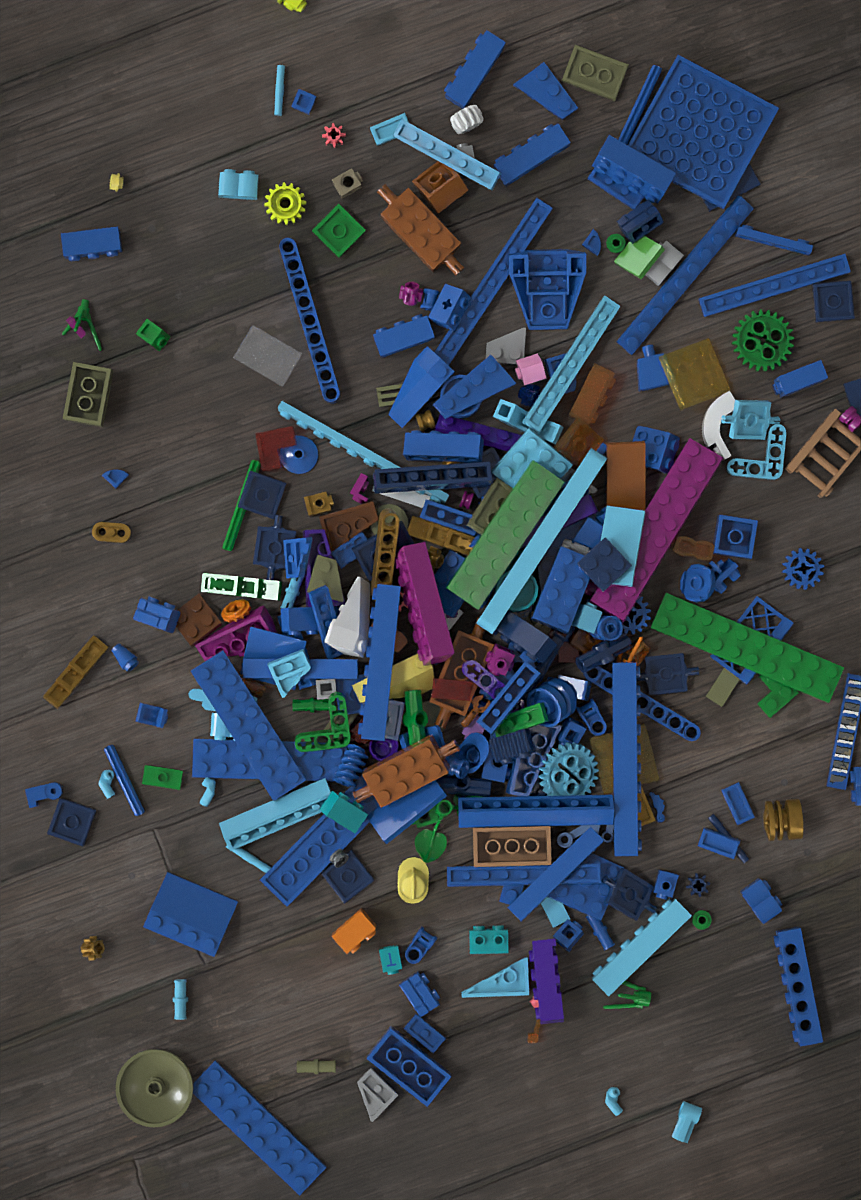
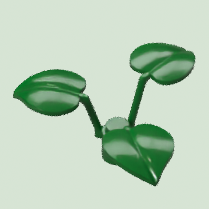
M456 795L453 798L456 806L452 805L448 800H441L436 804L435 812L439 818L433 832L425 829L419 832L415 838V848L425 863L435 861L446 849V836L436 832L443 817L448 816L452 809H457L458 815L459 797Z

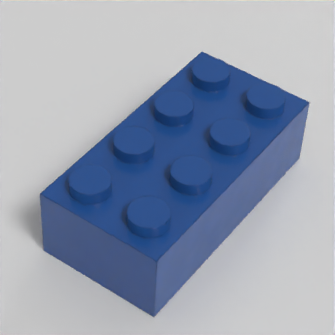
M610 135L592 164V167L598 173L610 176L614 182L624 184L631 192H639L645 196L646 200L657 204L676 174Z
M562 546L559 548L531 620L565 634L569 632L590 580L577 565L585 555Z
M392 1026L389 1027L367 1055V1060L427 1107L451 1078V1073Z

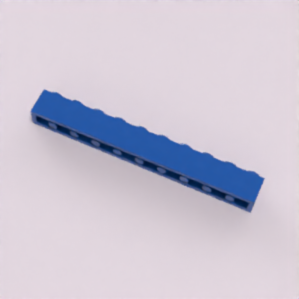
M612 662L615 856H638V851H642L641 839H638V832H641V820H638V813H641V801L637 800V793H641V782H637V774H641V762L637 763V755H641V744L637 743V736L641 734L640 724H637V716H640V705H637V697H640V685H636V678H640V666H636V662Z

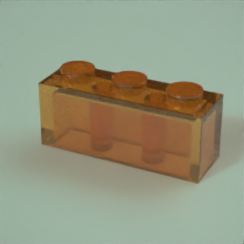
M594 363L568 417L587 426L590 423L594 424L599 415L596 412L599 405L603 407L608 397L605 395L607 389H612L616 381L613 378L615 373Z

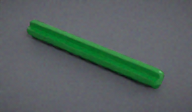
M251 460L222 546L224 550H233L246 511L239 508L238 504L249 471L259 473L260 461Z

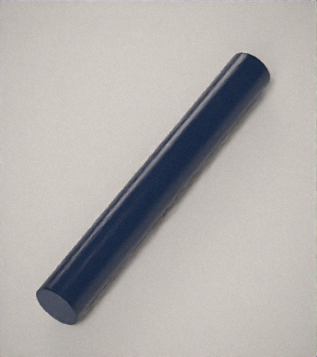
M714 813L708 817L719 833L732 837ZM739 846L736 855L745 863L749 860V857Z

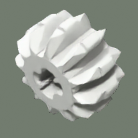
M470 105L455 113L450 121L457 134H464L479 126L484 118L477 105Z

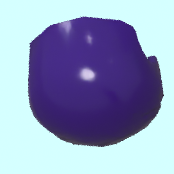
M386 738L385 741L371 740L369 752L374 759L381 761L398 752L399 742Z

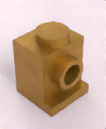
M327 492L304 497L309 517L332 511L331 506H334L332 496L327 495ZM317 500L323 501L321 507L316 506Z

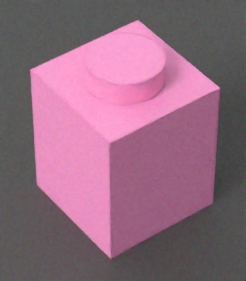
M538 353L516 360L518 368H515V373L518 380L521 379L524 385L546 379L543 363Z

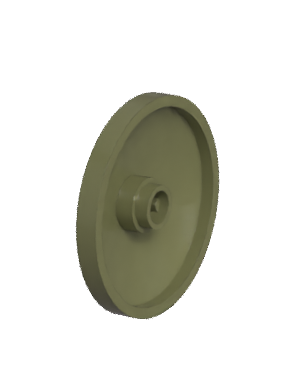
M147 1049L133 1055L123 1065L116 1080V1097L120 1108L132 1121L146 1127H162L175 1122L185 1113L193 1096V1079L189 1068L177 1055L163 1049Z

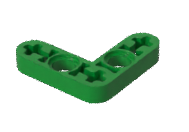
M334 692L328 698L332 729L299 733L295 737V747L298 751L309 752L342 748L349 744L350 731L346 699L342 693ZM335 698H339L340 710H336ZM341 715L345 718V721L342 724H337L334 722V718ZM339 734H343L345 737L344 741H340ZM330 735H333V738H336V739H333V740H334V743H331V736H330ZM326 736L328 738L327 743L319 744L317 742L318 737ZM311 737H314L315 745H312V742H309L311 741ZM301 739H305L306 746H302L300 743Z

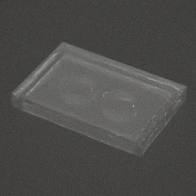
M252 325L233 358L283 387L301 358L302 353Z

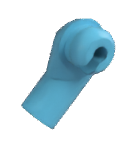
M208 777L202 783L207 789L200 800V804L206 807L215 795L216 786L215 780Z

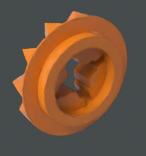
M244 599L232 601L222 610L221 616L225 622H238V620L244 619V616L249 614L251 610L250 604Z

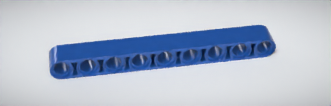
M284 238L280 242L279 248L322 395L327 403H336L340 398V391L298 248L293 239ZM291 243L294 246L293 250L285 252L283 250L285 244ZM293 261L299 263L298 269L294 271L288 268L289 264ZM296 280L304 281V286L301 289L294 287ZM302 298H307L310 300V303L307 307H301L299 305V302ZM308 316L315 318V323L311 326L306 325L304 322ZM312 335H319L321 338L320 342L317 344L311 343L310 337ZM318 353L326 355V359L323 362L315 360ZM324 371L331 373V378L327 381L321 379V374ZM333 389L337 392L334 399L326 397L328 390Z

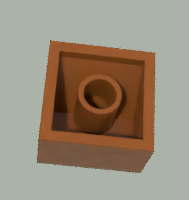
M439 161L412 181L437 213L446 209L452 202L468 191L459 174Z

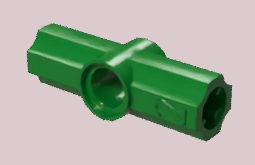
M421 689L404 691L406 712L403 715V724L408 728L409 745L426 737L425 726L428 723V715L423 711Z

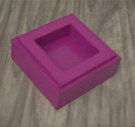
M70 316L66 321L74 330L77 321ZM79 326L76 333L80 338H83L86 332Z

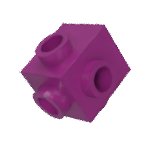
M495 643L493 650L489 651L485 658L489 672L497 676L500 674L506 676L507 671L510 672L513 668L515 654L513 650Z

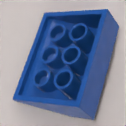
M167 872L143 927L215 957L238 901Z

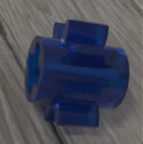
M527 384L521 387L518 393V397L521 399L520 404L532 407L541 393L538 391L540 387L534 384Z

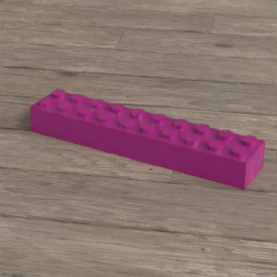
M689 438L645 510L633 587L612 584L604 592L598 588L590 600L591 604L596 605L597 609L609 616H616L624 624L722 463V456Z

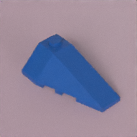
M427 346L414 359L388 415L403 428L455 371Z

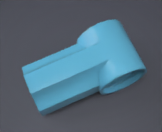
M683 1101L672 1137L681 1142L688 1143L694 1125L699 1121L702 1108Z

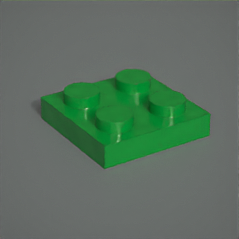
M338 204L312 232L340 258L366 230Z

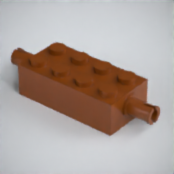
M386 184L377 191L389 204L381 213V218L432 272L437 270L442 264H446L454 275L457 276L465 268L453 256L461 247L459 240L409 188L400 196H396Z
M475 624L472 633L469 634L458 630L452 644L454 654L446 660L429 701L440 706L441 710L434 725L439 726L443 719L441 728L446 729L451 713L454 714L455 712L463 716L466 715L477 685L463 674V663L468 660H474L485 668L487 664L485 661L486 655L489 651H492L494 646L484 641L482 637L485 629ZM474 664L472 666L467 665V673L469 674L470 672H472L475 675H477L476 677H474V679L476 680L478 675L483 671L480 670V672L478 673L476 670H474Z
M431 734L365 768L362 776L367 786L353 792L354 798L357 797L356 802L360 803L373 795L382 808L448 774L451 767L446 757L460 751L459 746L456 745L457 742L452 740L450 743L439 747Z

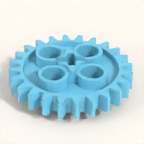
M566 742L565 747L559 744L558 750L552 748L553 754L547 753L548 760H542L545 767L539 768L543 771V774L539 775V778L543 779L540 782V785L544 787L542 791L547 796L585 795V792L591 793L589 787H595L592 781L598 779L594 773L599 771L594 767L598 764V762L593 760L595 755L591 754V751L585 748V746L578 745L575 742L572 745ZM558 763H560L561 766L567 769L570 774L576 777L580 781V783L578 784L574 779H572L569 776L568 773L562 770L558 766Z

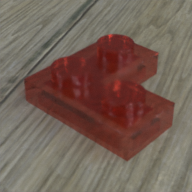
M294 426L255 433L262 471L282 468L279 449L297 445Z

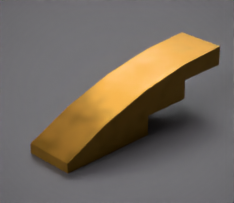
M415 516L411 517L407 529L410 536L464 555H468L472 550L469 544L474 537Z
M93 635L56 679L55 683L43 695V698L58 709L105 653L108 646Z

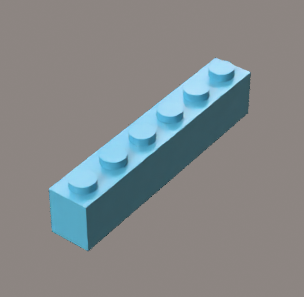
M326 779L319 780L281 796L275 801L272 800L219 823L224 840L230 851L321 813L320 808L332 792Z
M669 898L661 906L663 909L658 914L656 912L648 918L649 923L645 927L641 925L634 932L636 935L634 938L625 940L620 946L622 949L617 954L613 952L606 959L608 963L604 967L600 965L594 970L592 980L608 996L692 916L675 898L673 900Z

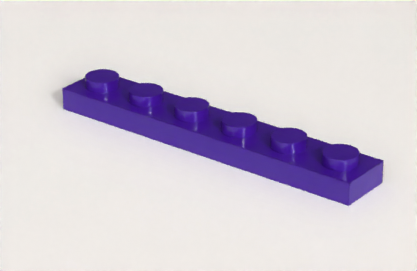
M439 414L435 431L441 432V434H449V432L468 434L469 432H475L482 436L485 446L509 451L522 436L455 417L445 419L441 414Z

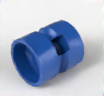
M601 615L594 634H590L596 640L613 641L621 636L623 625L616 616Z

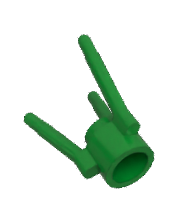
M624 981L623 985L638 991H635L634 995L620 993L618 996L633 999V1003L603 1006L604 1009L649 1007L651 992L646 991V987H640Z

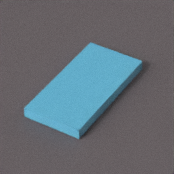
M607 506L601 541L606 537L632 565L613 583L614 585L633 587L645 511Z

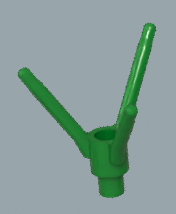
M83 299L81 306L78 307V312L74 316V319L77 321L74 331L77 332L81 321H87L98 350L102 351L91 315L89 314V301ZM69 324L62 332V335H66V333L71 329Z

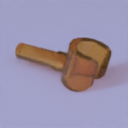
M540 1019L536 1021L534 1033H528V1043L535 1044L538 1042Z

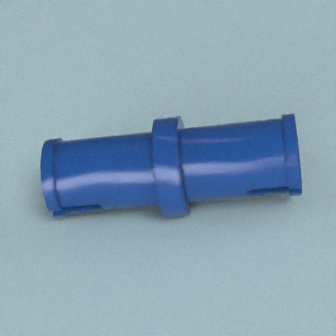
M589 915L586 916L594 930V936H597L604 951L614 946L615 943H613L606 930L608 929L607 926H604L602 921Z

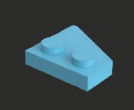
M304 649L268 663L269 670L282 698L287 695L291 688L311 668Z

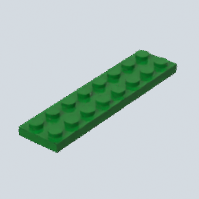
M532 460L446 589L479 610L564 484V481Z

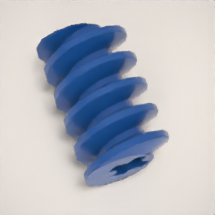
M348 744L347 748L349 750L344 752L346 757L341 759L343 764H339L338 768L340 771H336V777L333 780L343 786L356 787L357 784L353 782V779H360L356 772H363L359 766H365L366 763L362 759H368L369 757L365 754L363 748L354 744Z

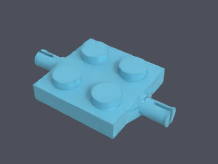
M735 400L732 416L723 415L721 422L723 424L731 423L729 437L732 439L765 440L769 425L779 424L780 418L778 416H770L771 402Z

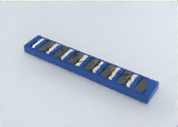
M847 673L826 783L827 787L846 790L861 712V676Z

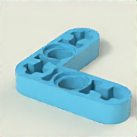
M775 424L769 429L765 461L735 458L727 463V472L737 477L767 480L778 479L783 472L786 442L785 427ZM776 428H779V432H782V435L778 437V442L782 441V445L778 443L771 444V441H775V435L772 434V431H775ZM772 447L780 449L779 457L771 456L770 450ZM769 459L772 461L780 460V464H775V469L779 472L772 476L771 472H768L773 467V462L769 463ZM734 462H737L738 466H744V462L747 463L745 468L746 474H743L744 470L738 469L735 473L730 468V465H734ZM751 464L759 466L760 471L758 474L750 473L749 467Z

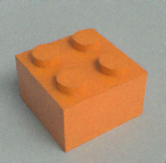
M361 908L333 932L331 937L346 954L349 952L353 954L361 947V941L364 939L368 941L376 934L375 929L377 925Z

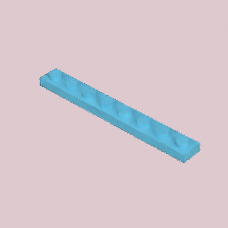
M603 296L522 421L524 424L537 433L540 432L620 308L618 304Z

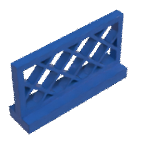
M756 596L737 621V623L741 624L745 619H752L754 630H767L768 636L780 641L794 625L791 620L784 617L758 596ZM757 602L764 606L765 614L754 616L753 607ZM776 615L781 619L778 626L769 627L768 616ZM766 617L767 628L755 629L754 618ZM715 655L710 656L746 685L756 674L746 668L739 674L733 669V663H731L730 667L726 664L729 661H722Z

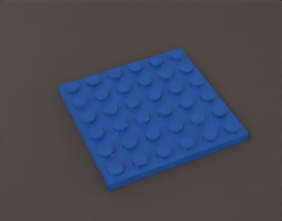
M677 55L628 146L675 172L676 174L671 182L724 209L779 108Z

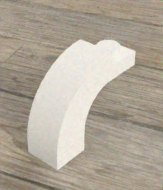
M730 391L721 395L709 406L702 422V436L706 448L714 445L713 451L722 456L723 461L731 457L720 435L721 419H723L721 417L733 412L735 399Z

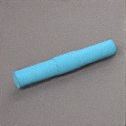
M277 65L274 111L276 116H282L284 65Z
M240 847L232 850V852L265 873L271 869L270 866Z

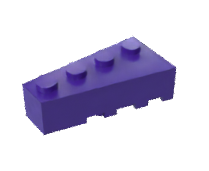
M324 529L303 531V538L312 537L305 571L306 607H312L307 588L317 555L332 559ZM345 599L343 602L332 600L333 606H341L346 603Z
M556 939L532 941V950H529V960L534 962V969H531L532 981H536V988H533L534 1000H538L535 1014L536 1019H540V1024L564 1022L558 958L555 950Z

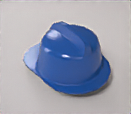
M471 733L459 746L460 751L455 752L454 757H457L460 761H468L469 771L467 774L473 773L485 763L490 750L489 742L481 733Z

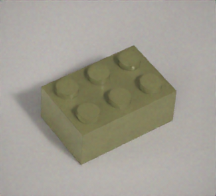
M73 362L63 419L65 421L103 427L114 371L109 368Z

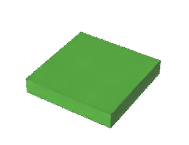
M644 236L634 244L629 242L615 259L614 263L642 279L665 249L660 244Z

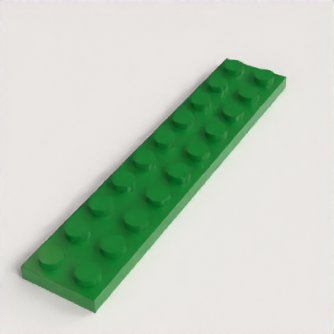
M668 593L665 594L651 626L653 630L826 703H830L844 670V667Z

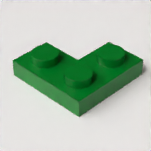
M758 676L770 689V692L757 705L771 718L798 694V691L765 676Z

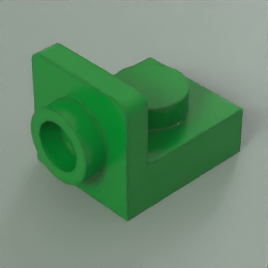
M148 319L145 320L136 332V335L158 351L167 344L170 335Z

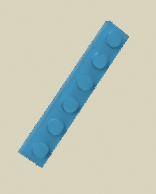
M403 119L393 137L490 190H493L501 175L500 172Z

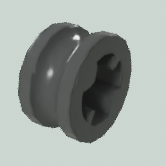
M338 849L331 855L330 862L334 863L336 868H339L347 862L349 856L346 853L344 854L343 849Z

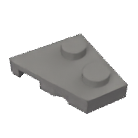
M521 328L488 342L486 345V358L492 355L499 364L517 365L516 360L524 358L526 328Z
M372 1068L357 1081L369 1118L373 1122L398 1094Z

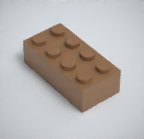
M550 826L473 827L474 867L551 865Z

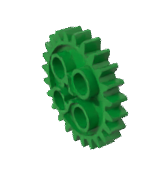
M762 309L759 310L758 315L752 311L751 318L745 315V322L742 320L738 321L741 327L735 326L734 329L738 334H732L736 341H733L731 345H736L737 348L733 352L740 353L737 359H744L742 365L747 362L749 363L748 369L756 366V372L759 371L760 367L766 372L769 366L771 370H774V364L780 367V360L786 362L787 358L785 355H791L788 348H793L794 345L789 343V341L793 340L794 337L788 334L793 330L786 329L789 322L783 324V316L779 319L776 318L777 312L770 316V310H767L764 315ZM754 324H761L763 331L761 333L755 332ZM772 332L779 333V341L772 340ZM747 333H751L757 338L750 337L747 335ZM762 337H765V341H766L767 343H770V344H773V345L778 346V349H775L774 347H772L771 345H769V344H767V343H764L763 345H761V344H760L761 341H760L759 339H761ZM746 341H752L755 344V348L748 350L745 347ZM764 349L771 350V358L763 356L762 352Z

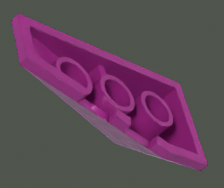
M263 605L250 611L248 615L244 616V619H240L238 622L233 621L204 638L195 647L204 661H207L222 650L227 657L236 655L240 657L244 656L251 626L274 633L277 632L272 617Z

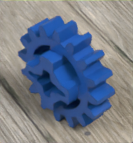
M799 548L798 554L793 550L791 551L792 557H785L788 562L782 563L786 567L782 573L787 574L784 580L790 579L789 586L796 584V589H800L801 585H803V589L806 590L808 584L814 587V581L820 582L818 575L824 574L820 571V568H823L824 565H819L818 562L821 558H815L816 552L809 554L808 548L805 552H803L802 548ZM806 557L810 558L814 564L807 562ZM795 558H797V563L795 564V566L790 567L792 561ZM801 564H803V567H811V569L804 571V574L802 571H795V569L801 567ZM811 571H815L813 577L808 581V575ZM792 574H796L800 581L796 580Z
M640 597L636 602L641 609L633 607L631 611L635 612V615L632 616V619L627 617L625 620L628 624V627L623 625L625 634L630 630L633 635L635 634V629L641 632V626H648L645 620L651 619L647 616V613L651 612V610L645 608L648 602L642 603L643 597ZM638 616H642L640 623L635 625V620Z

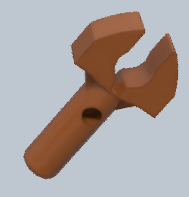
M484 695L476 696L471 701L473 709L461 722L463 727L467 728L479 713H484L490 705L489 700L484 707L478 708V702L482 700Z

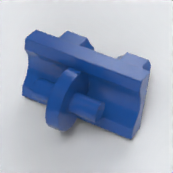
M729 558L725 562L720 560L716 564L713 561L709 562V565L712 567L711 570L715 575L716 585L714 590L720 594L727 588L723 582L724 579L729 577L731 581H735L741 576L737 569L738 565Z

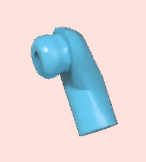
M104 770L99 780V786L107 799L115 795L110 786L114 778L112 770Z
M611 1087L606 1093L605 1103L614 1115L618 1116L623 1111L617 1103L620 1090L617 1087Z

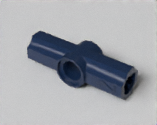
M623 633L616 640L598 643L592 647V650L576 657L575 663L582 673L588 672L598 665H604L613 661L617 655L631 649V640Z
M445 775L436 779L445 793L455 794L459 798L468 796L490 797L492 780L469 778L467 775L464 779Z

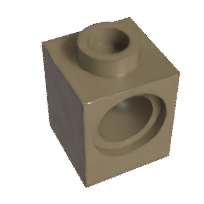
M352 168L332 179V183L341 199L362 188L361 182L363 180L358 171L354 173ZM345 179H352L354 184L351 187H345L343 185Z

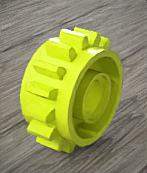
M283 182L280 187L276 184L275 190L269 189L271 194L270 196H265L268 202L264 203V206L269 207L266 213H272V221L277 219L278 224L284 221L285 225H288V221L295 223V218H302L300 213L305 212L302 205H306V201L301 200L305 196L304 193L299 194V187L294 189L292 183L286 186L285 182ZM282 200H289L291 202L290 206L282 208L280 206Z

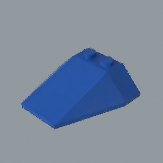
M568 249L525 250L509 254V274L529 330L567 329L586 275V253Z

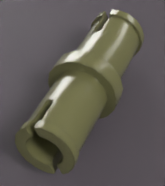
M314 1059V1061H297V1073H314L315 1075L324 1072L336 1073V1060L319 1061V1059Z

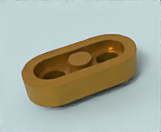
M99 522L94 525L92 535L98 541L124 543L130 539L131 530L122 523ZM102 528L106 530L103 536L99 534V530ZM120 530L125 531V535L123 537H120L118 535V532Z

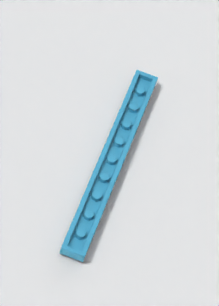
M281 401L278 406L280 415L285 419H294L301 428H310L317 437L321 439L326 437L331 440L330 444L337 448L342 446L353 457L358 455L364 459L363 462L371 467L375 465L381 469L400 468L287 403ZM440 489L415 491L421 495L424 493L429 495L431 501L439 504H445L449 497L447 493Z

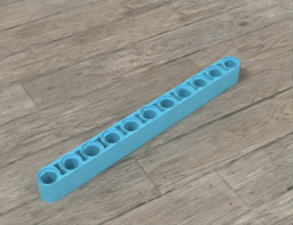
M592 448L589 450L476 622L477 625L493 634L607 460L605 456Z

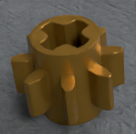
M430 546V549H427L432 570L434 571L435 568L442 566L444 556L441 554L442 550Z
M90 936L89 939H84V943L81 946L82 956H88L89 961L102 958L101 954L105 950L103 940H97V936Z

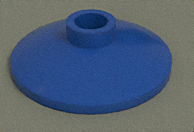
M294 436L286 440L282 445L280 459L288 471L295 474H303L310 471L316 465L318 450L314 442L309 438ZM301 451L302 457L297 458L295 453Z

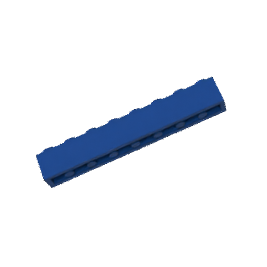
M377 584V588H373L372 599L376 600L375 607H371L370 619H374L373 627L369 626L368 638H372L371 646H367L366 657H369L370 660L369 665H365L364 677L368 678L367 685L363 684L362 696L366 697L365 704L361 703L360 715H364L363 723H359L358 734L361 735V739L385 741L401 586Z
M613 795L458 798L459 828L613 825Z

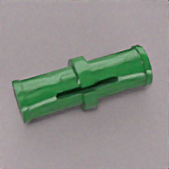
M293 699V711H310V713H314V711H329L328 699Z

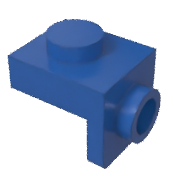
M140 703L136 722L163 728L168 719L167 709Z

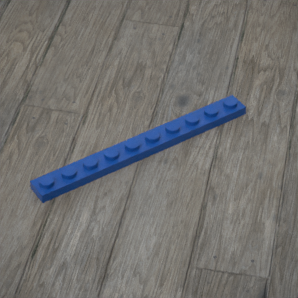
M741 196L735 198L616 341L630 355L637 350L754 209Z
M535 199L471 296L469 306L466 308L455 331L449 330L434 353L448 366L509 276V254L525 251L553 208L540 199Z

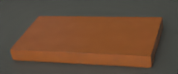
M645 441L606 443V507L613 506L645 511Z

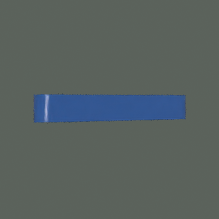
M599 666L595 667L598 671L595 678H590L587 672L583 673L585 679L612 695V687L606 688L604 686V680L607 677L612 678L611 673ZM640 691V697H644L647 701L646 706L640 708L642 714L685 740L695 741L700 737L701 733L697 725ZM656 707H660L663 710V715L660 718H656L653 715ZM673 717H677L680 721L679 726L676 728L670 726V719ZM689 727H693L696 730V735L693 738H689L686 735Z

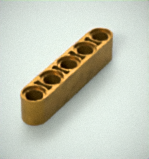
M390 508L382 510L379 515L370 589L371 595H373V588H377V584L392 585L399 518L395 511ZM394 516L391 522H385L386 517ZM385 535H391L390 540L383 541V537ZM389 553L387 559H380L382 554ZM381 572H387L384 578L378 577Z

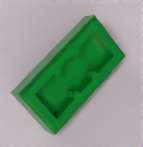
M145 765L142 784L180 790L183 771Z

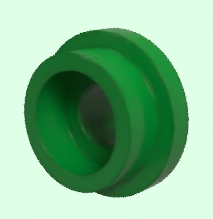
M612 234L608 237L606 246L610 252L619 253L625 247V239L620 234ZM618 240L620 244L619 246H614L612 242Z
M704 910L695 912L692 917L693 925L700 930L707 929L712 921L710 914ZM700 917H705L703 924L698 921Z

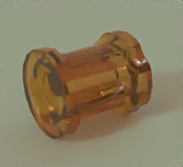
M643 641L640 643L633 658L636 663H639L641 656L650 650ZM634 646L625 652L628 656H630Z

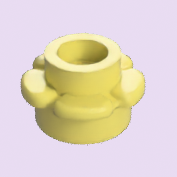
M117 173V175L112 174L110 178V189L118 192L123 187V177H120V173Z

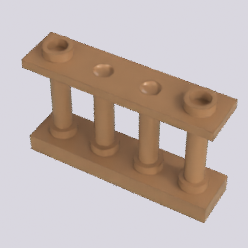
M837 409L832 410L785 468L790 474L794 471L801 473L821 490L817 495L819 498L827 497L832 492L834 482L861 451V438L840 422L838 417L841 413ZM830 427H835L857 445L851 455L828 437L826 431ZM818 441L826 444L845 460L839 469L815 451L816 448L814 446ZM806 456L813 458L833 475L827 484L803 466L804 463L802 461Z

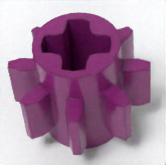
M407 282L405 286L401 285L399 299H403V303L406 305H416L417 301L421 302L423 289H419V284L415 282Z

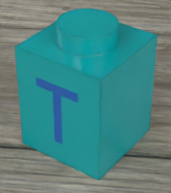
M398 944L379 948L383 973L387 972L388 975L399 973V969H402Z

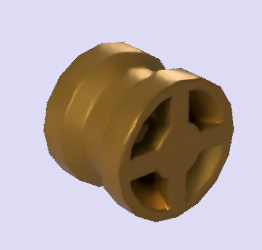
M427 410L424 414H415L421 432H425L427 428H436L430 410Z

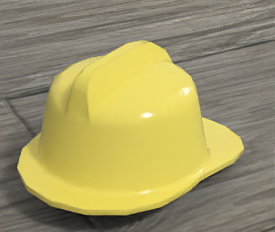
M407 858L399 866L398 894L407 903H419L426 897L428 892V867L420 858Z

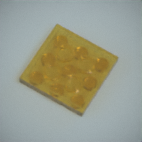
M709 338L659 357L680 411L731 391Z
M645 724L640 725L641 734L637 736V743L641 744V755H637V763L641 762V774H637V782H641V785L660 780ZM613 732L589 738L593 755H595L594 759L598 762L596 767L599 770L598 775L603 794L613 792Z

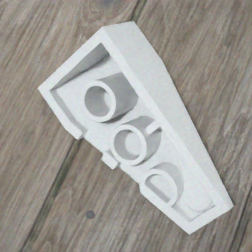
M357 577L347 594V602L339 608L340 614L337 619H333L330 623L325 643L344 655L363 658L369 641L370 583L362 577Z

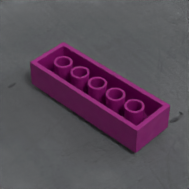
M422 542L403 546L395 555L394 566L399 571L398 581L404 590V604L408 605V620L410 624H413V639L419 647L418 658L422 661L423 666L444 662L454 654V649L426 543Z

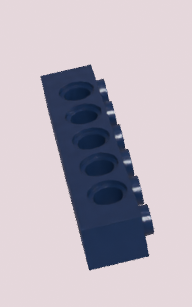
M490 462L375 469L373 473L374 492L378 494L489 486L492 481Z

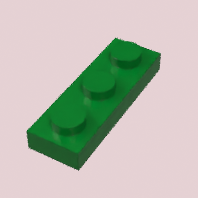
M537 703L510 713L496 730V738L548 722L544 703Z

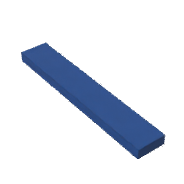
M243 659V678H273L268 663L276 659ZM308 659L311 668L300 678L358 679V659Z
M590 827L507 908L522 922L604 842V839Z

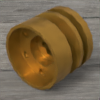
M799 799L786 800L783 809L779 800H775L774 809L771 801L765 802L763 820L769 841L775 840V832L778 840H782L784 831H786L789 840L803 838V815Z

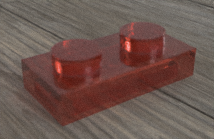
M433 678L431 698L470 701L472 682Z

